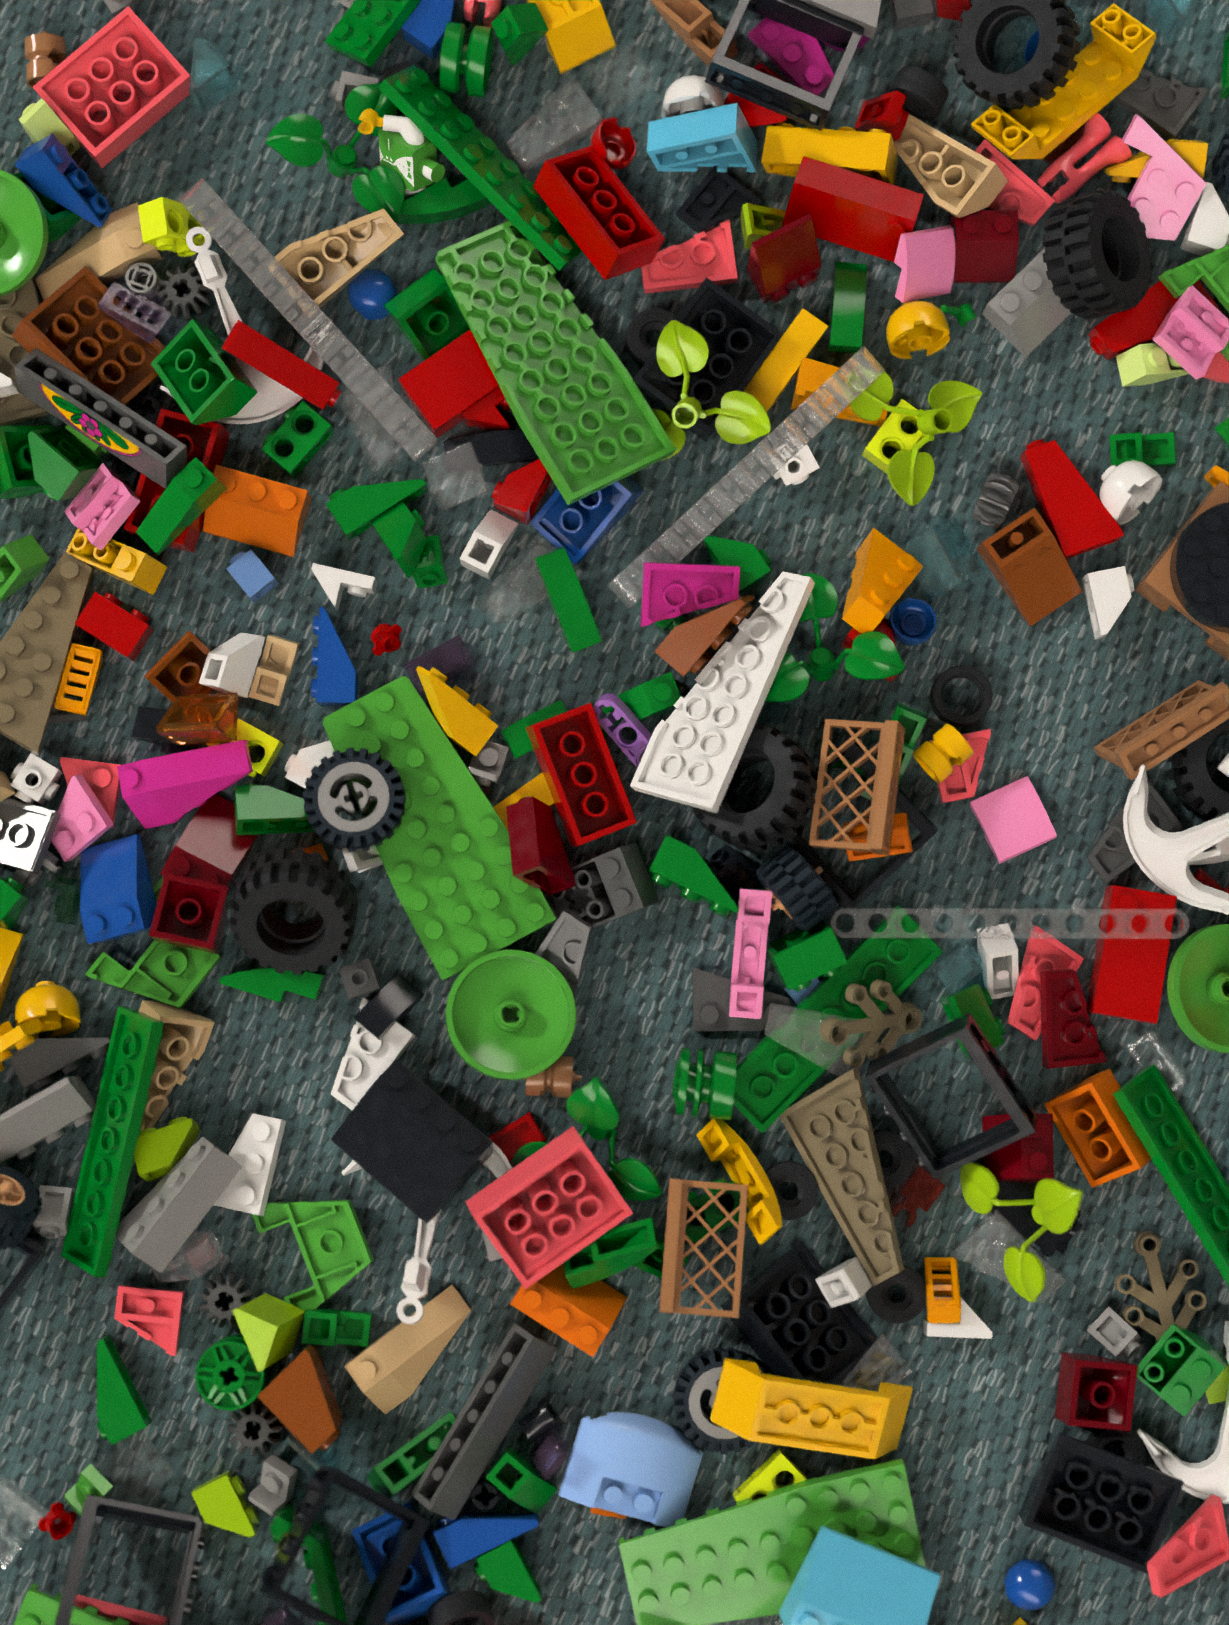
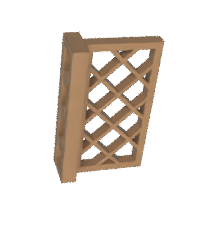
M1198 680L1093 748L1098 756L1122 768L1127 778L1133 781L1137 778L1141 765H1146L1147 772L1228 720L1229 688L1227 684L1222 682L1212 686Z
M825 719L809 846L890 855L905 728L899 721L885 720V723ZM833 728H845L852 736L839 748L831 741ZM851 729H860V730H859L857 733H854ZM869 730L880 731L879 743L868 751L860 741V738ZM857 742L865 754L850 765L841 753ZM830 747L834 750V752L831 753V754H830ZM878 752L877 760H876V759L873 757V755ZM839 756L848 768L833 780L827 773L828 764ZM870 758L876 765L875 774L864 782L855 770ZM852 773L861 786L847 797L838 787V784ZM826 778H827L828 781L830 782L827 786H825V785H826ZM874 783L872 792L869 787ZM835 788L844 800L831 811H828L823 804L824 796ZM866 790L872 797L871 806L860 814L851 802ZM849 805L857 815V818L845 828H842L833 816ZM823 810L826 815L821 818ZM870 815L868 824L865 818H867ZM831 820L840 832L830 840H819L820 827ZM861 822L868 829L866 843L853 842L847 835L848 832ZM842 837H844L848 842H843L839 840Z
M669 1179L659 1312L739 1318L748 1185ZM689 1187L702 1188L711 1198L698 1211L688 1202ZM708 1189H718L721 1191L713 1196ZM726 1190L740 1191V1204L729 1214L717 1198ZM714 1202L726 1217L711 1229L699 1214ZM688 1207L692 1211L693 1215L686 1220ZM739 1211V1218L737 1224L736 1221L732 1218V1216ZM697 1217L708 1230V1233L697 1243L693 1244L685 1235V1228L688 1223ZM730 1220L738 1230L737 1239L726 1247L714 1232L726 1221ZM712 1235L724 1250L712 1261L708 1262L697 1247ZM686 1240L691 1248L684 1253V1242ZM737 1244L735 1257L730 1252V1249ZM694 1250L706 1266L691 1278L683 1268V1259ZM727 1253L735 1262V1272L724 1280L712 1265ZM709 1268L721 1284L706 1296L695 1283V1280ZM683 1273L689 1281L681 1287ZM733 1278L734 1290H732L727 1284ZM692 1284L704 1299L694 1308L680 1307L681 1292ZM724 1286L733 1296L732 1311L718 1310L710 1300ZM707 1301L713 1309L700 1307Z

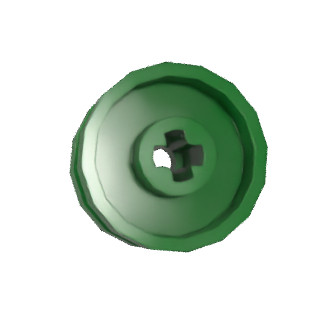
M447 22L440 53V91L458 94L462 88L465 75V87L468 96L486 97L493 50L492 27L476 25L472 29L468 45V32L465 24Z

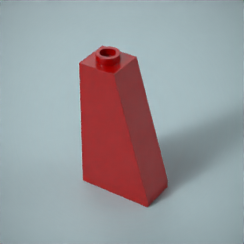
M1161 281L1157 282L1148 289L1136 307L1112 314L1096 325L1088 335L1090 337V346L1097 355H1103L1106 360H1109L1139 344L1155 343L1152 339L1156 331L1180 297L1175 299ZM1196 281L1193 286L1222 313L1201 283Z
M237 320L221 347L322 410L325 409L326 405L333 407L342 391L337 389L340 382L242 321Z
M1039 439L1026 445L1027 450L1020 456L1021 462L1042 518L1053 533L1066 559L1117 542L1124 536L1121 527L1055 440L1045 443L1044 439Z

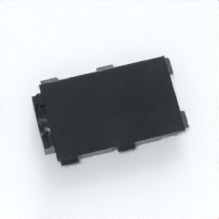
M999 1182V1193L996 1198L1000 1200L1033 1199L1038 1183ZM993 1204L991 1212L1010 1226L1009 1229L1016 1235L1022 1234L1028 1239L1042 1227V1224L1036 1223L1032 1217L1033 1205L995 1206ZM1081 1209L1078 1210L1077 1216L1067 1232L1055 1234L1047 1230L1033 1242L1041 1248L1039 1250L1047 1257L1052 1256L1056 1250L1062 1254L1064 1253L1072 1237L1083 1226V1224L1077 1221L1081 1216Z

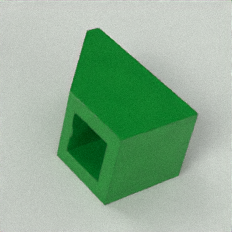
M509 1445L487 1470L486 1479L508 1498L535 1514H538L558 1489Z

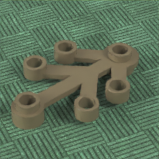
M875 980L870 986V995L875 999L884 1001L892 1014L884 1015L867 995V989L864 986L853 983L846 989V1000L859 1005L869 1018L843 1021L832 1017L824 1020L820 1025L819 1033L826 1043L835 1046L843 1045L849 1035L866 1032L856 1048L848 1047L845 1050L843 1061L848 1066L859 1068L863 1065L866 1055L872 1061L890 1052L902 1034L913 1033L921 1026V1011L913 1003H902L892 992L890 983L886 981ZM891 1028L881 1043L876 1042L884 1029Z
M1143 1230L1134 1236L1133 1248L1139 1255L1144 1256L1153 1293L1138 1285L1132 1276L1125 1273L1119 1274L1115 1278L1114 1285L1119 1292L1130 1294L1158 1311L1161 1325L1145 1317L1143 1311L1134 1305L1127 1306L1122 1313L1123 1320L1131 1326H1139L1155 1336L1157 1342L1172 1323L1186 1329L1196 1311H1200L1206 1306L1207 1299L1198 1290L1189 1291L1185 1296L1186 1304L1174 1321L1171 1308L1188 1279H1192L1198 1274V1265L1189 1258L1181 1259L1177 1264V1272L1166 1289L1157 1255L1161 1248V1241L1155 1233ZM1151 1238L1153 1247L1150 1250H1145L1143 1242ZM1185 1263L1192 1264L1193 1269L1189 1274L1183 1273L1182 1268ZM1123 1278L1130 1280V1286L1126 1290L1120 1287V1281ZM1198 1294L1201 1298L1200 1304L1192 1306L1191 1297ZM1131 1310L1138 1312V1318L1135 1321H1129L1128 1313Z

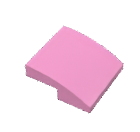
M947 225L901 234L894 263L902 268L895 294L899 301L904 303L951 293L955 270V237L953 227Z
M1192 285L1187 288L1174 304L1152 340L1197 380L1205 376L1215 354L1225 349L1229 341V319Z
M102 463L64 512L71 523L84 532L91 544L102 550L141 501L112 469Z
M1028 776L970 802V807L982 827L985 839L999 864L1057 838L1049 816Z

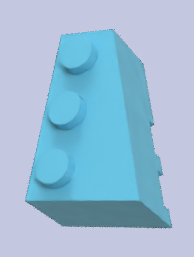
M738 103L650 121L648 126L647 153L657 171L697 172L698 167H714L716 165L717 172H727V167H747V172H757L758 141Z

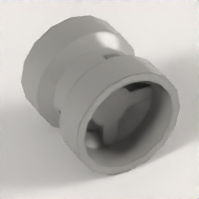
M139 262L133 264L127 270L126 284L137 299L149 302L157 298V293L162 288L158 284L160 278L151 265Z

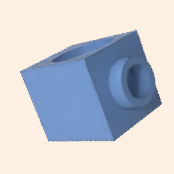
M251 549L246 553L241 551L236 554L229 562L231 565L226 568L254 603L279 584Z

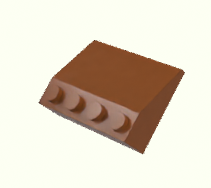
M86 266L25 316L12 334L28 353L38 348L127 407L159 377L150 363L165 348Z

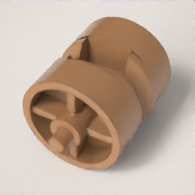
M42 31L25 38V58L30 61L25 66L27 86L33 89L35 84L67 58L66 40L63 37Z
M561 1056L547 1070L533 1077L523 1079L526 1081L525 1095L540 1096L544 1095L547 1090H550L552 1096L569 1098L571 1084L582 1080V1075H576V1071H573L574 1056Z

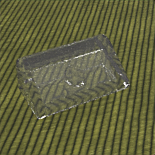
M1154 1025L1125 1045L1141 1070L1155 1063L1172 1093L1186 1086L1192 1079V1075L1158 1025Z

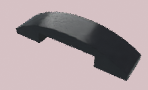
M522 429L486 432L444 441L447 473L478 470V467L530 462L539 459Z

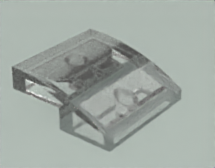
M1 1474L0 1567L6 1570L38 1528L39 1520L44 1518L49 1511Z

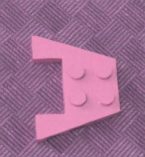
M1135 114L1122 141L1149 154L1150 157L1127 199L1131 202L1130 206L1136 208L1140 214L1139 219L1145 224L1147 238L1175 241L1202 193L1206 182L1140 115Z

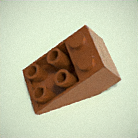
M1035 507L983 541L976 549L1029 627L1083 592L1053 533Z
M750 594L674 627L654 652L683 677L691 672L696 674L712 659L709 652L712 649L716 650L719 646L721 647L733 634L729 628L733 624L741 623L750 614L753 608L749 604L754 600V597Z

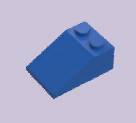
M628 476L573 504L567 505L557 488L530 524L557 549L564 547L570 561L577 565L628 512L644 492V489Z
M134 834L86 848L81 852L80 915L87 944L105 943L149 931L157 904L140 834Z
M411 1502L402 1505L416 1513ZM387 1513L352 1530L371 1586L402 1524L401 1521ZM426 1532L384 1619L389 1625H405L428 1614L433 1604L442 1597L451 1594L443 1569Z

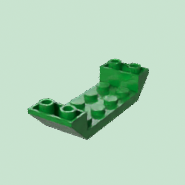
M289 1504L284 1505L277 1512L274 1522L270 1524L274 1543L280 1541L284 1533L289 1531L294 1521L293 1513L295 1508ZM314 1521L302 1546L307 1545V1549L303 1550L306 1569H312L314 1582L310 1584L314 1603L319 1602L322 1611L347 1624L327 1528Z

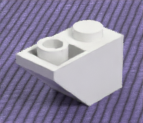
M490 509L474 530L460 557L461 565L490 580L519 523Z
M239 633L210 651L207 655L199 684L227 695L247 698L258 660L262 654L265 637Z

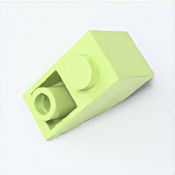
M42 98L37 103L27 106L23 111L19 121L33 143L53 133L57 140L66 147L70 156L81 147L73 133Z
M1157 343L1139 344L1116 356L1122 387L1148 385L1189 374Z

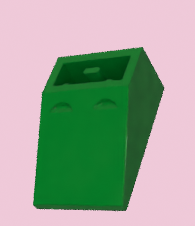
M666 835L648 874L653 876L651 881L665 889H669L670 885L681 889L680 896L696 904L700 899L711 904L708 910L724 918L728 914L734 916L739 908L697 850Z

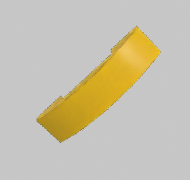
M712 1119L696 1136L711 1162L721 1160L734 1184L748 1185L746 1205L750 1211L746 1214L745 1221L759 1245L764 1244L782 1228L780 1207L774 1189L758 1159L742 1138L723 1120Z

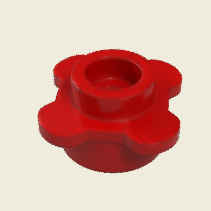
M387 623L377 626L371 633V641L375 645L372 652L376 656H381L384 652L398 650L401 646L399 634L402 628L398 624L391 626Z
M55 1502L51 1505L47 1515L39 1520L38 1528L41 1531L49 1532L52 1539L60 1540L72 1531L77 1516L74 1511L64 1509V1505L61 1502Z

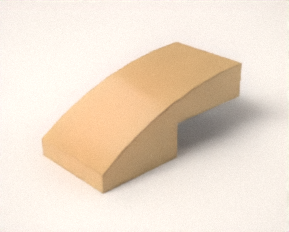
M271 634L267 636L260 665L256 667L249 693L250 698L280 706L300 643Z

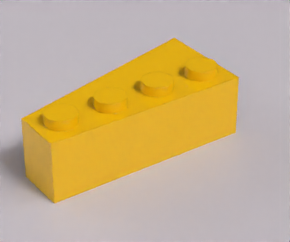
M778 123L776 126L767 125L761 160L766 173L796 177L802 158L805 156L894 185L898 154L891 133L881 129H870L869 132H861L850 127H839L838 130H830L823 127L822 131H819L810 126L800 128L789 123Z

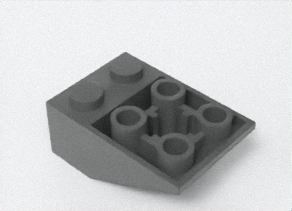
M637 843L618 847L571 867L576 886L551 896L547 895L556 921L566 908L591 924V929L659 903Z

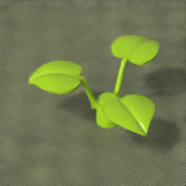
M671 320L659 336L656 356L658 365L665 375L676 377L683 373L684 380L680 395L681 400L672 411V420L666 411L652 409L676 448L673 455L667 458L674 456L683 448L686 441L684 429L692 427L698 418L704 419L706 416L719 414L715 421L717 433L723 440L731 444L749 443L760 436L769 434L771 423L767 411L759 400L747 392H727L721 399V408H711L705 411L702 410L701 404L697 399L688 396L689 372L700 371L705 366L709 357V348L705 338L698 331L677 320Z
M871 366L851 369L846 381V395L851 409L858 417L866 421H875L880 418L883 409L888 412L918 417L917 427L925 437L913 446L912 452L907 449L897 451L888 464V478L891 486L908 505L915 506L924 498L929 490L935 470L932 456L927 452H918L919 449L927 442L933 441L936 434L955 433L964 429L971 420L974 409L983 393L967 383L947 380L939 382L931 388L928 394V403L932 409L914 410L895 407L887 404L891 400L894 391L892 380L885 371Z
M972 1161L960 1169L962 1194L971 1209L980 1214H987L991 1212L993 1204L995 1206L1033 1205L1032 1217L1036 1223L1042 1224V1227L1021 1245V1250L1015 1246L1007 1248L1003 1259L1004 1271L1010 1285L1021 1297L1034 1303L1043 1292L1046 1275L1040 1259L1034 1253L1028 1252V1248L1047 1230L1055 1234H1062L1070 1229L1077 1216L1083 1191L1070 1188L1054 1179H1043L1036 1185L1033 1199L1000 1200L996 1198L999 1193V1184L994 1175L981 1164Z

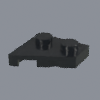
M715 165L676 211V217L697 233L702 231L706 233L719 227V224L730 219L731 222L740 218L742 205L750 203L762 206V201L727 173L717 172V166Z

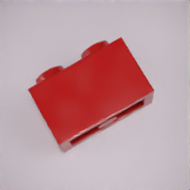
M94 592L74 624L134 662L154 631L147 624L150 619L135 609L131 613L122 609L121 605L123 602L106 592L104 597Z

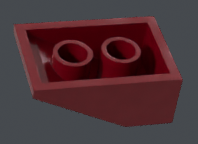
M810 214L752 242L747 273L763 303L770 300L773 303L779 302L789 296L791 289L799 285L803 289L818 280L817 276H819L822 266Z
M215 794L207 799L205 804L200 806L175 844L160 874L164 876L165 873L228 886L230 892L259 835H236L234 803Z

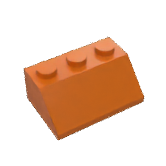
M216 465L213 474L225 485L227 490L205 510L203 532L294 558L312 500L308 490Z
M1110 1068L1086 1078L1044 1103L1048 1113L1053 1114L1055 1125L1092 1188L1138 1170L1151 1160L1150 1155L1113 1096L1121 1087Z
M562 1263L527 1289L521 1284L511 1299L510 1305L593 1357L610 1331L627 1296L602 1280L572 1289L565 1276L564 1263Z

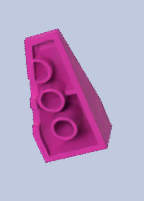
M247 740L194 749L117 766L122 798L145 829L176 823L184 818L183 815L195 807L199 808L206 803L207 799L219 791L226 790L253 772Z

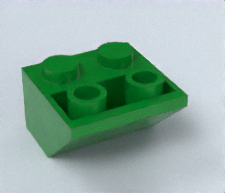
M1172 1323L1138 1364L1136 1377L1182 1416H1185L1226 1368L1228 1361L1222 1353L1205 1339Z

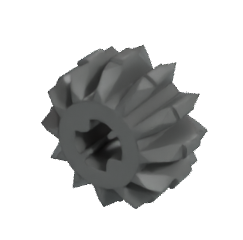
M179 265L177 268L178 274L174 275L172 271L167 270L166 274L169 280H159L158 284L163 290L157 293V297L159 300L164 301L162 308L165 312L172 310L173 318L178 319L183 313L186 320L190 321L192 311L195 310L197 315L202 316L203 311L200 305L210 306V300L206 296L211 294L212 290L203 285L200 274L197 275L195 267H191L185 272L184 267ZM185 288H188L190 291L189 295L186 296L184 293V297L181 298L178 293L181 290L185 292Z
M996 472L990 474L974 508V519L988 527L999 528L1002 526L1018 492V482L1003 473L1002 475Z
M221 1272L215 1275L216 1283L209 1279L204 1283L210 1292L201 1291L198 1296L200 1299L208 1301V1303L199 1306V1310L206 1311L209 1309L211 1311L206 1318L208 1323L215 1319V1317H218V1328L224 1327L226 1319L231 1327L237 1326L238 1323L232 1310L251 1301L245 1299V1297L254 1293L252 1288L242 1290L241 1287L247 1282L246 1278L243 1277L237 1284L234 1283L235 1272H230L226 1281ZM223 1292H227L226 1296L232 1295L233 1302L229 1304V1308H226V1303L221 1305L219 1301L224 1296Z
M258 1399L252 1401L251 1410L247 1405L239 1409L240 1413L233 1411L229 1417L235 1423L229 1424L226 1427L227 1432L236 1433L229 1440L230 1444L233 1445L240 1441L242 1443L238 1450L240 1454H243L247 1447H250L251 1457L258 1455L259 1448L263 1453H269L271 1450L269 1443L277 1445L280 1441V1438L274 1433L283 1430L282 1424L273 1423L278 1418L273 1413L271 1415L267 1413L269 1408L266 1405L263 1406L262 1410L259 1409ZM251 1421H254L253 1425L257 1422L261 1425L262 1428L259 1430L258 1435H256V1431L253 1434L248 1431Z

